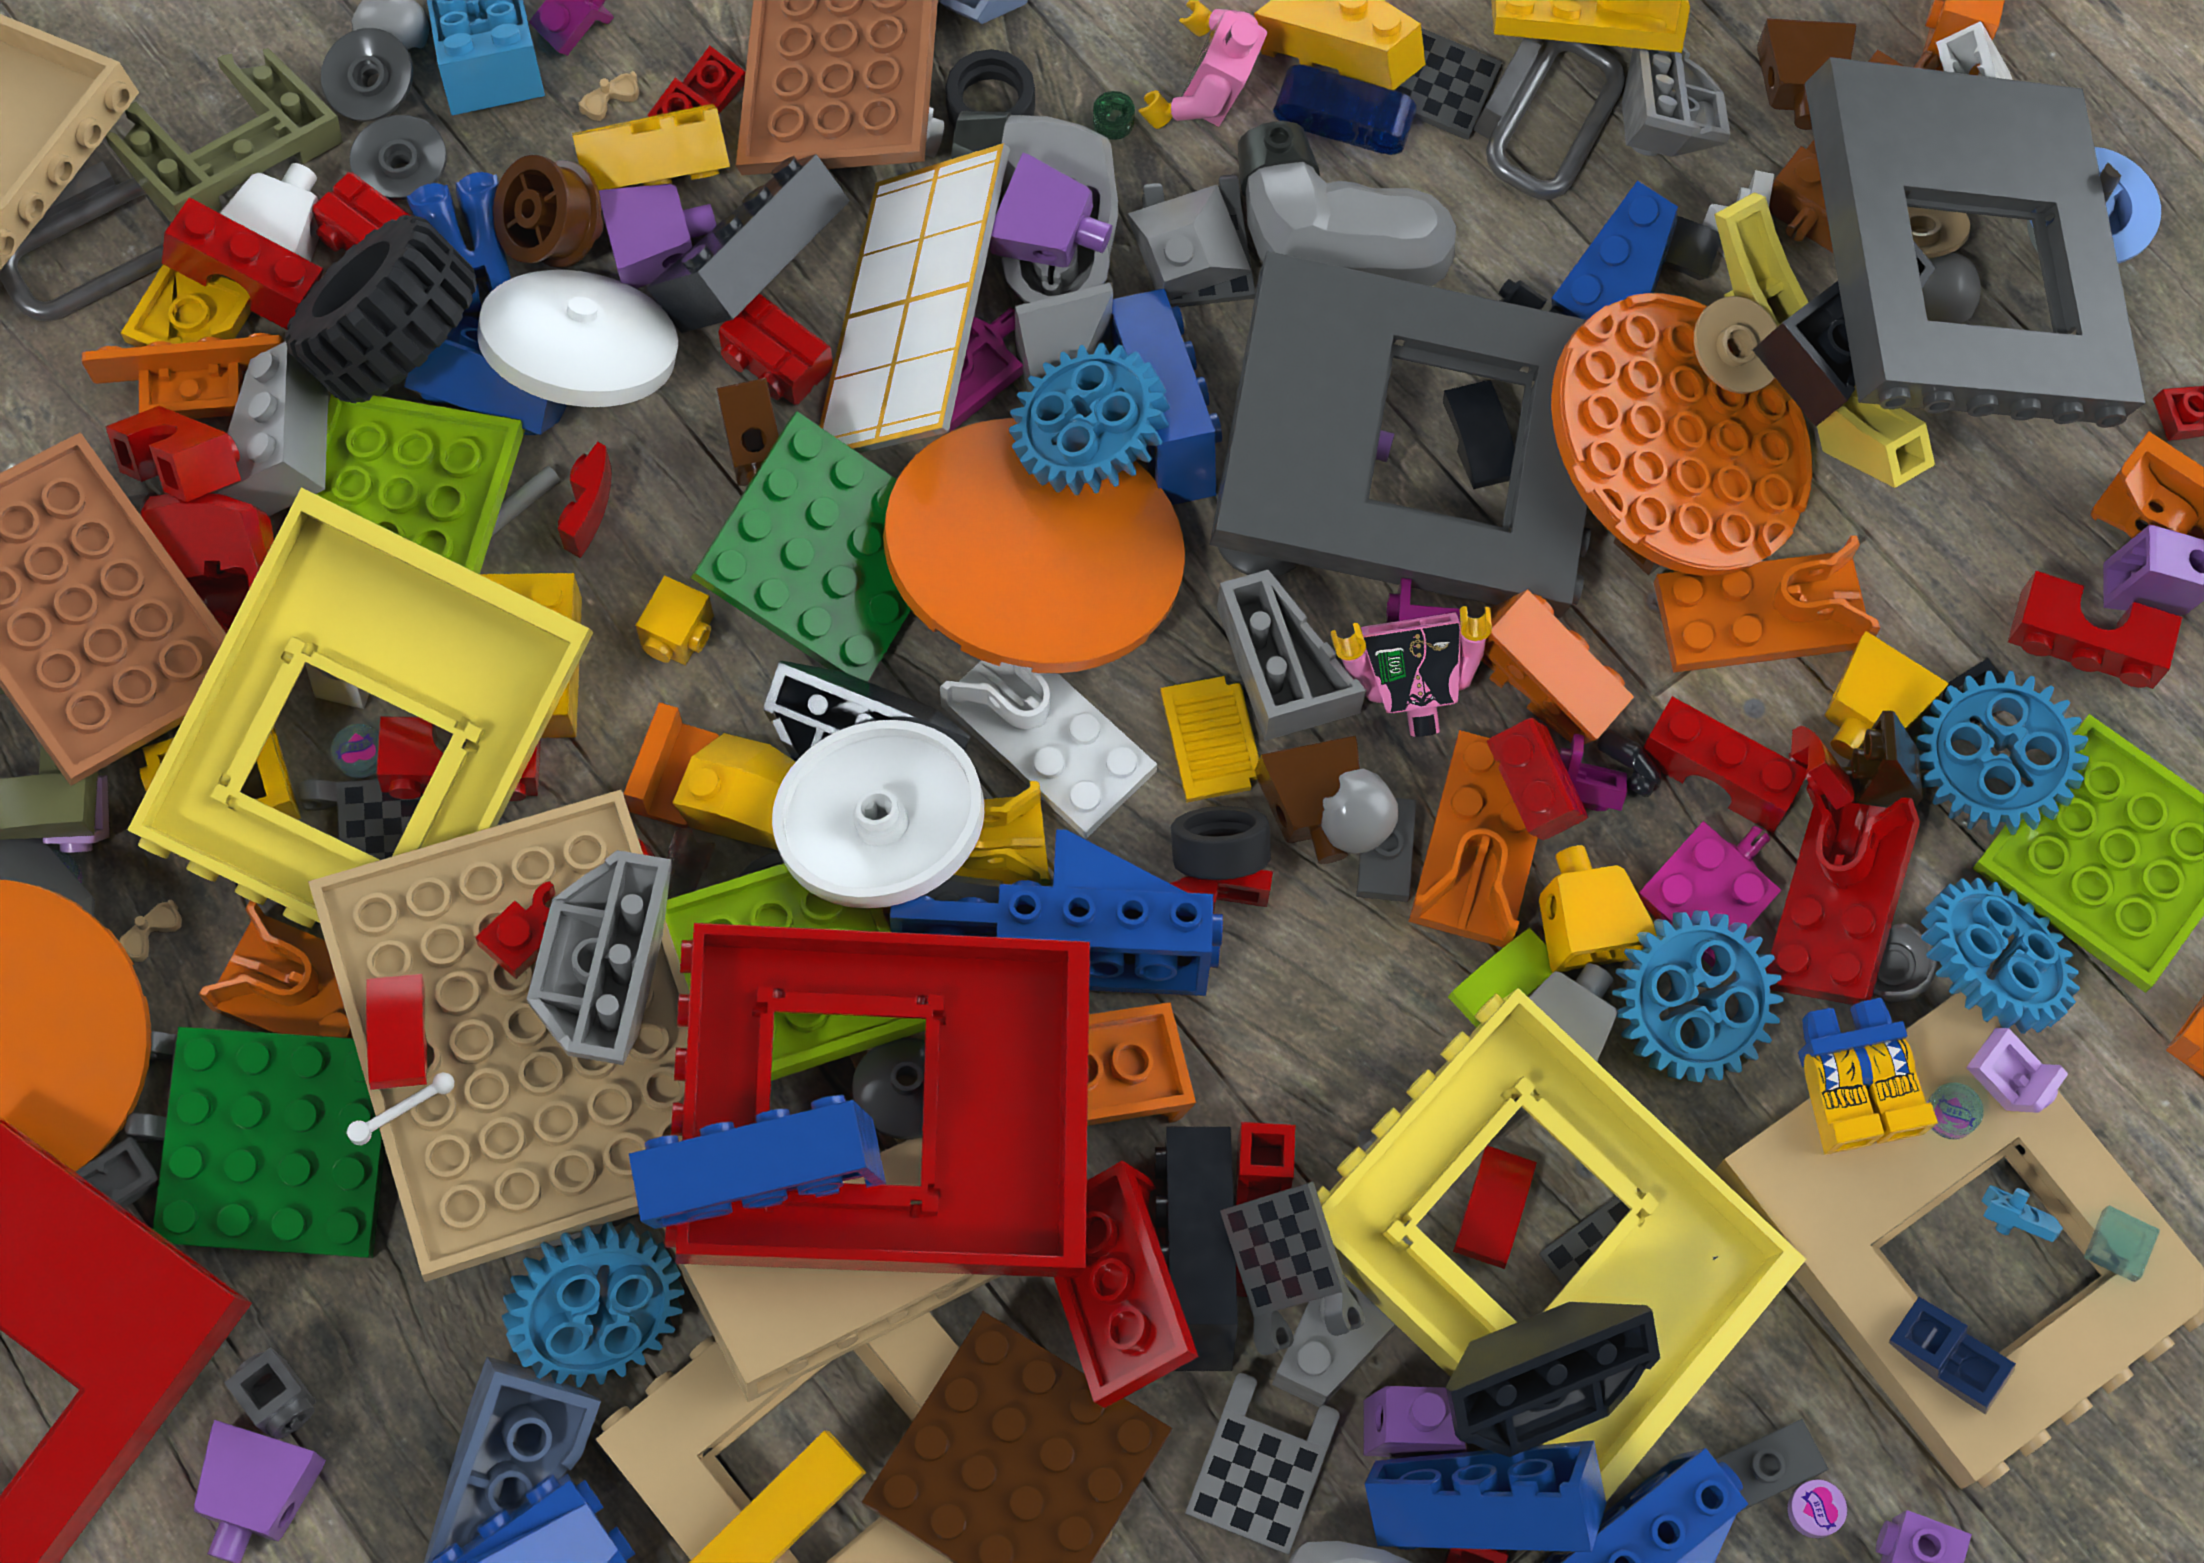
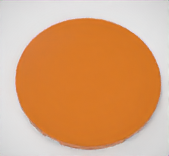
M1645 293L1628 296L1624 300L1604 306L1583 322L1572 334L1558 359L1552 385L1551 411L1556 442L1564 466L1581 498L1596 518L1616 538L1639 555L1668 569L1692 575L1720 576L1747 569L1772 555L1785 544L1794 533L1793 528L1800 514L1807 507L1812 483V451L1802 410L1790 398L1776 378L1758 391L1740 394L1723 389L1707 376L1698 361L1694 347L1695 326L1700 314L1707 307L1706 305L1685 297L1664 293ZM1728 345L1730 352L1733 354L1732 348Z
M1014 418L988 420L958 428L936 439L916 454L898 477L889 498L883 533L885 557L895 586L914 614L933 632L940 631L943 635L961 645V651L997 666H1000L1001 662L1020 667H1029L1033 673L1078 672L1102 666L1129 654L1146 642L1149 635L1160 625L1163 619L1167 618L1174 605L1183 577L1185 566L1183 533L1170 500L1162 488H1158L1155 479L1136 460L1133 462L1136 475L1131 476L1122 470L1118 473L1119 485L1116 487L1106 478L1101 480L1099 493H1094L1088 483H1084L1079 495H1074L1068 484L1058 493L1050 482L1043 486L1040 485L1033 474L1029 475L1020 462L1019 457L1012 448V444L1016 441L1009 432V428L1017 424Z
M0 880V1117L76 1172L99 1157L98 1155L112 1142L117 1133L124 1128L127 1117L133 1113L145 1084L151 1053V1020L146 996L143 995L139 979L132 966L134 963L123 945L108 928H105L94 916L84 910L82 906L59 893L40 886L18 881Z

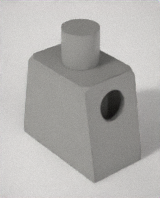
M1592 963L1586 964L1575 981L1561 972L1555 971L1535 990L1529 999L1596 1062L1598 1061L1618 1014L1615 1007L1602 999L1612 984L1613 978L1606 970Z

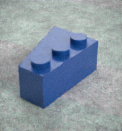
M1637 180L1551 298L1552 307L1556 305L1572 317L1587 320L1604 306L1624 300L1628 296L1654 293L1677 225L1678 206Z

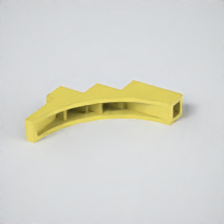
M1754 192L1714 214L1733 289L1724 294L1725 297L1739 296L1756 302L1770 314L1777 327L1809 303L1788 263L1776 233L1765 196ZM1856 385L1848 401L1817 426L1824 453L1894 488L1935 465L1926 422L1902 408L1889 410L1881 408L1879 404L1858 403Z

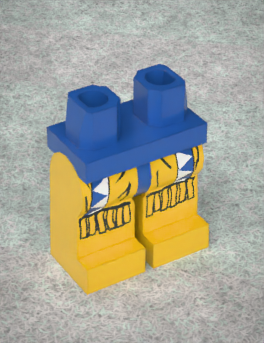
M1882 998L1862 1001L1850 1008L1856 1028L1854 1031L1841 1033L1834 1008L1811 1011L1802 1019L1806 1044L1799 1050L1798 1055L1802 1068L1804 1067L1806 1083L1824 1155L1871 1146L1874 1142L1881 1144L1924 1135L1938 1124L1932 1103H1926L1917 1077L1913 1053L1905 1039L1908 1035L1904 1022L1892 1023L1891 1016Z

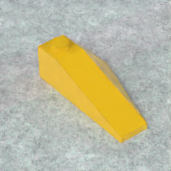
M723 733L691 757L673 804L690 828L778 850L772 826L774 801L784 777L796 761L770 744Z

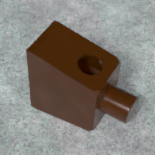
M1767 18L1757 44V52L1769 105L1777 110H1794V124L1797 128L1812 130L1805 82L1830 57L1851 60L1856 23Z
M766 378L717 388L723 425L737 486L749 485L779 437Z
M1356 735L1261 754L1255 768L1256 778L1287 843L1312 839L1319 864L1337 862L1348 856L1347 852L1334 847L1329 842L1321 824L1323 811L1325 810L1323 799L1325 797H1333L1339 791V776L1345 772L1360 769Z

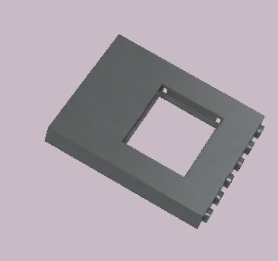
M1830 57L1805 82L1858 403L1879 404L1881 408L1889 410L1914 407L1924 408L1928 413H1941L1948 410L1968 412V415L1973 417H1982L1990 414L2008 415L2012 419L2019 421L2044 418L2054 419V422L2057 424H2069L2076 421L2096 423L2098 427L2102 428L2114 427L2124 423L2128 415L2146 402L2083 89ZM1908 207L2032 220L2053 332L1928 321ZM2054 218L2053 222L2046 227V221H2051ZM2075 330H2077L2076 335L2071 334L2072 332H2074Z
M1267 251L1258 277L1209 545L1397 585L1400 584L1401 577L1412 579L1411 588L1498 605L1528 589L1532 594L1544 598L1553 608L1554 616L1560 619L1572 604H1578L1581 597L1584 577L1577 574L1579 557H1585L1590 543L1591 530L1590 528H1585L1584 524L1586 511L1591 510L1572 483L1562 461L1553 429L1551 393L1558 359L1572 334L1586 320ZM1396 340H1404L1403 346L1396 345ZM1393 358L1525 386L1502 527L1369 499ZM1521 367H1529L1528 373L1520 371Z

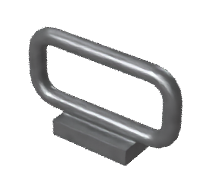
M1524 37L1473 128V131L1489 139L1486 156L1487 163L1492 172L1503 182L1528 196L1540 200L1554 199L1563 195L1573 184L1622 92L1625 76L1623 67L1618 59L1608 50L1597 44L1545 40L1540 45ZM1562 51H1569L1603 70L1606 82L1557 174L1553 179L1543 181L1511 164L1505 156V149L1555 57Z
M103 161L75 174L72 181L68 183L53 202L43 218L39 220L18 247L15 254L0 270L1 282L14 304L24 315L38 321H53L63 318L163 265V244L48 302L35 299L18 271V261L26 253L139 196L147 195L134 178L116 185Z

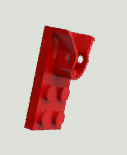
M1808 783L1806 789L1813 804V809L1770 953L1774 955L1775 959L1766 967V973L1781 975L1782 978L1777 983L1769 986L1770 990L1854 1005L1862 1001L1871 1000L1920 820L1912 798L1902 797L1888 808L1851 802L1836 810L1823 795L1818 796Z
M1123 1160L1087 1180L1085 1270L1079 1278L1054 1277L1093 1401L1104 1408L1199 1357L1148 1212L1150 1192L1156 1188L1148 1176Z

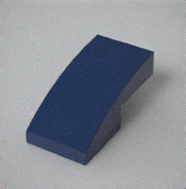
M1919 1296L1890 1338L1889 1344L1933 1380L1986 1415L2013 1374L2016 1363L1968 1335V1326Z

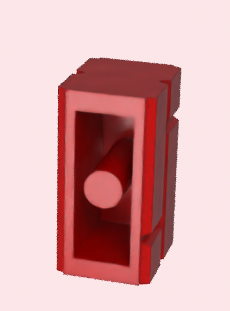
M348 172L333 186V191H328L313 206L312 210L319 227L316 230L318 237L335 252H338L341 248L347 251L354 244L357 245L371 231L380 229L384 223L392 219L397 220L403 215H409L353 172Z
M760 293L733 320L725 321L718 331L721 355L733 369L742 372L746 368L758 379L766 378L770 397L779 400L783 396L794 406H798L812 391L813 386L818 385L833 367L831 347Z
M1529 718L1486 741L1495 761L1500 763L1498 767L1529 834L1541 840L1549 839L1589 818L1547 726L1539 723L1534 718Z

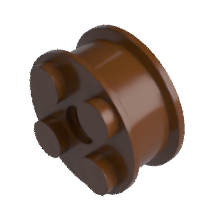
M527 155L511 164L502 176L494 198L493 221L498 241L503 250L516 261L523 263H538L541 261L548 266L557 268L570 267L583 259L591 249L594 241L600 237L603 231L600 194L590 172L579 163L560 160L553 162L544 156Z

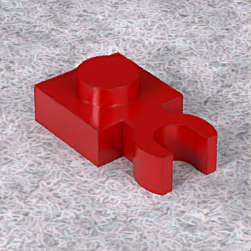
M550 881L541 884L535 890L532 898L533 904L527 910L516 901L512 902L475 937L477 945L515 979L521 976L537 960L550 910L545 904L555 895L554 885Z

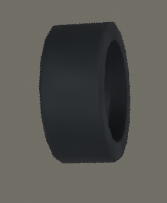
M994 49L974 51L961 58L950 70L945 86L948 117L954 128L956 129L957 119L962 111H973L963 102L964 91L969 86L983 80L1003 81L1016 89L1019 97L1018 102L1013 108L1005 112H1010L1011 115L1033 116L1035 111V84L1033 75L1026 64L1009 52Z
M1238 806L1205 807L1189 811L1177 817L1171 825L1173 863L1175 869L1184 875L1209 880L1235 879L1262 870L1271 860L1269 822L1267 817L1257 810Z

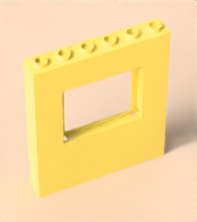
M301 487L160 764L128 831L141 837L138 843L139 847L165 859L168 858L171 852L190 860L186 869L213 882H216L218 876L221 875L238 883L234 891L238 895L260 905H264L267 898L286 907L282 914L283 916L305 927L312 928L315 921L319 923L320 921L308 881L376 862L380 859L241 793L305 663L307 662L453 733L392 855L393 857L497 826L593 631ZM466 739H468V741H467L465 747L462 748L463 745H464V743H465V741H466Z
M1517 988L1503 999L1497 993L1494 994L1474 1016L1480 1022V1025L1470 1036L1461 1031L1444 1048L1440 1054L1447 1060L1435 1075L1427 1069L1409 1087L1406 1093L1412 1100L1400 1113L1394 1107L1390 1109L1371 1130L1378 1137L1365 1152L1359 1146L1356 1147L1336 1169L1343 1177L1330 1191L1321 1186L1317 1190V1194L1343 1275L1450 1377L1471 1341L1518 1322L1416 1225L1520 1107L1524 1108L1630 1209L1543 1311L1545 1312L1567 1302L1647 1305L1653 1311L1660 1352L1658 1362L1650 1370L1647 1368L1644 1370L1632 1391L1608 1417L1540 1444L1548 1445L1594 1440L1607 1502L1805 1262L1806 1258ZM1406 1236L1412 1244H1406L1402 1240L1403 1237Z

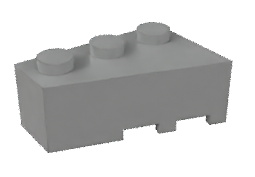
M286 341L250 359L227 432L234 440L239 451L240 460L236 464L241 480L211 492L212 494L226 495L252 504L266 512L268 516L292 506L301 487L314 494L325 490L328 389L289 353Z
M1269 570L1220 583L1217 610L1264 741L1361 713L1366 689L1357 678L1353 680L1336 659V652L1328 642L1323 643L1306 622V615Z
M1345 1276L1348 1290L1362 1308L1365 1318L1364 1325L1358 1329L1350 1330L1346 1334L1334 1336L1328 1332L1325 1324L1324 1297L1309 1301L1293 1335V1344L1288 1347L1272 1383L1273 1386L1319 1408L1335 1395L1381 1343L1398 1327Z

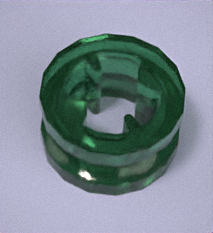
M1109 91L1100 95L1093 106V126L1095 131L1110 140L1122 139L1131 133L1135 121V105L1133 100L1120 91ZM1113 110L1121 112V115H1118L1115 121L1107 119V116L1111 115Z

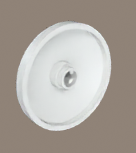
M545 270L523 274L505 281L491 291L484 300L479 314L478 344L489 365L501 377L519 389L556 403L581 407H610L643 399L660 389L667 382L674 369L678 336L668 314L643 292L628 284L621 283V281L599 274L575 270Z
M901 720L871 721L857 724L829 735L808 749L795 762L784 777L774 801L772 813L773 833L778 850L787 869L799 884L812 894L831 903L846 907H888L902 904L927 894L948 880L964 864L973 851L982 830L985 813L984 797L973 763L954 740L934 728L919 723Z

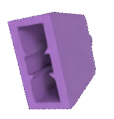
M1022 153L995 216L989 243L990 251L997 256L1064 268L1070 265L1078 245L1103 253L1112 233V225L1090 217L1093 201L1092 191L1088 187L1033 156Z
M672 184L599 190L602 214L620 281L636 289L652 283L692 248L690 238L707 235L716 226L711 204L683 210L677 187Z
M2148 525L2103 563L2104 608L2127 610L2133 602H2137L2178 616L2189 613L2204 601V540L2158 526Z
M1386 1386L1363 1401V1456L1419 1457L1469 1452L1468 1443L1460 1441L1455 1436L1446 1388ZM1383 1412V1424L1381 1427V1413Z
M214 1420L194 1504V1512L206 1519L219 1523L207 1554L230 1563H241L252 1534L279 1541L323 1469L326 1460L314 1451Z

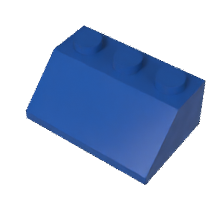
M464 312L459 324L447 334L448 338L439 348L436 347L427 356L428 359L421 366L415 367L409 372L405 380V388L420 392L421 397L429 402L438 404L451 403L470 412L521 420L522 429H525L524 435H541L560 421L567 407L566 404L549 401L525 392L501 377L489 365L480 350L477 338L479 317L472 314L466 315Z

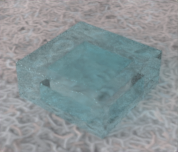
M2109 1205L2102 1210L2083 1258L2130 1281L2136 1282L2142 1278L2160 1229Z

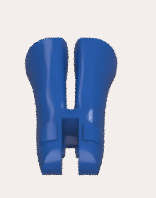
M477 172L469 174L459 182H456L457 199L471 236L474 251H469L464 243L448 185L431 183L414 190L407 196V202L413 215L426 219L472 266L475 278L486 276L487 282L485 284L489 292L511 279L505 252L498 241L493 221L494 198L499 185L497 174ZM476 284V292L472 294L473 300L469 308L464 310L466 315L480 312L481 310L478 284Z

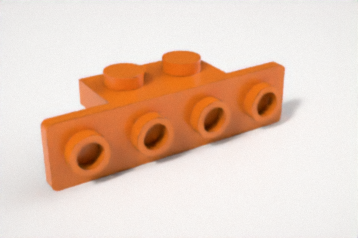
M254 333L246 338L221 339L205 337L197 342L177 344L157 341L143 347L122 348L119 346H104L96 351L82 352V364L91 380L96 384L139 380V413L162 406L191 419L233 416L243 384V371H247L250 359L283 343L284 340L280 335Z

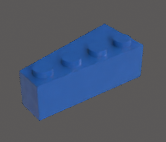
M1158 289L1113 299L1111 340L1114 349L1118 345H1122L1128 356L1136 351L1144 363L1150 362L1167 391L1164 396L1170 405V409L1163 412L1169 426L1156 430L1163 441L1161 445H1147L1145 448L1151 457V461L1146 462L1148 471L1155 470L1158 488H1162L1171 504L1175 505L1216 496L1215 443L1222 442V429L1217 413L1209 414L1206 407L1209 406L1210 401L1204 377L1196 378L1194 370L1197 369V362L1192 342H1183L1181 335H1184V323L1179 306L1171 307L1165 289Z
M835 1095L817 1099L811 1102L812 1110L790 1115L789 1109H775L762 1112L755 1116L756 1123L735 1128L733 1122L711 1124L701 1128V1136L679 1141L678 1136L670 1135L650 1139L644 1143L645 1150L629 1153L640 1220L648 1226L657 1229L729 1215L733 1212L731 1202L742 1201L743 1208L748 1209L765 1208L782 1204L783 1201L788 1199V1191L798 1190L799 1195L815 1194L817 1198L839 1193V1188L844 1185L843 1181L861 1177L865 1179L866 1188L884 1185L886 1180L873 1118L854 1100L846 1101L845 1096Z
M1594 1440L1538 1445L1512 1457L1484 1450L1376 1460L1364 1483L1377 1546L1397 1547L1402 1550L1423 1547L1592 1552L1607 1504Z

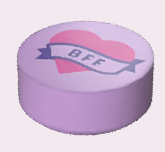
M1824 1480L1805 1482L1793 1491L1788 1501V1516L1792 1525L1801 1534L1810 1538H1824L1833 1534L1841 1528L1847 1516V1504L1843 1494L1836 1486Z

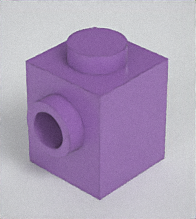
M1906 1510L1895 1516L1892 1522L1887 1520L1884 1522L1877 1539L1876 1552L1882 1554L1880 1563H1964L1972 1534Z

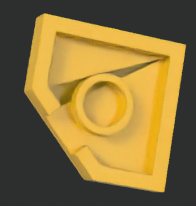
M162 265L120 334L125 343L135 347L148 346L150 343L165 341L172 344L197 342L205 337L235 339L252 312L250 311L251 298L240 284L218 274H214L205 287L179 272Z

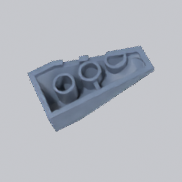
M487 1356L467 1411L424 1563H428L437 1554L456 1542L460 1548L464 1547L480 1535L477 1527L489 1517L504 1508L509 1514L528 1501L525 1493L537 1483L552 1474L558 1480L568 1469L571 1470L583 1455L601 1400L564 1382L562 1384L555 1383L549 1375L539 1379L536 1377L533 1369Z

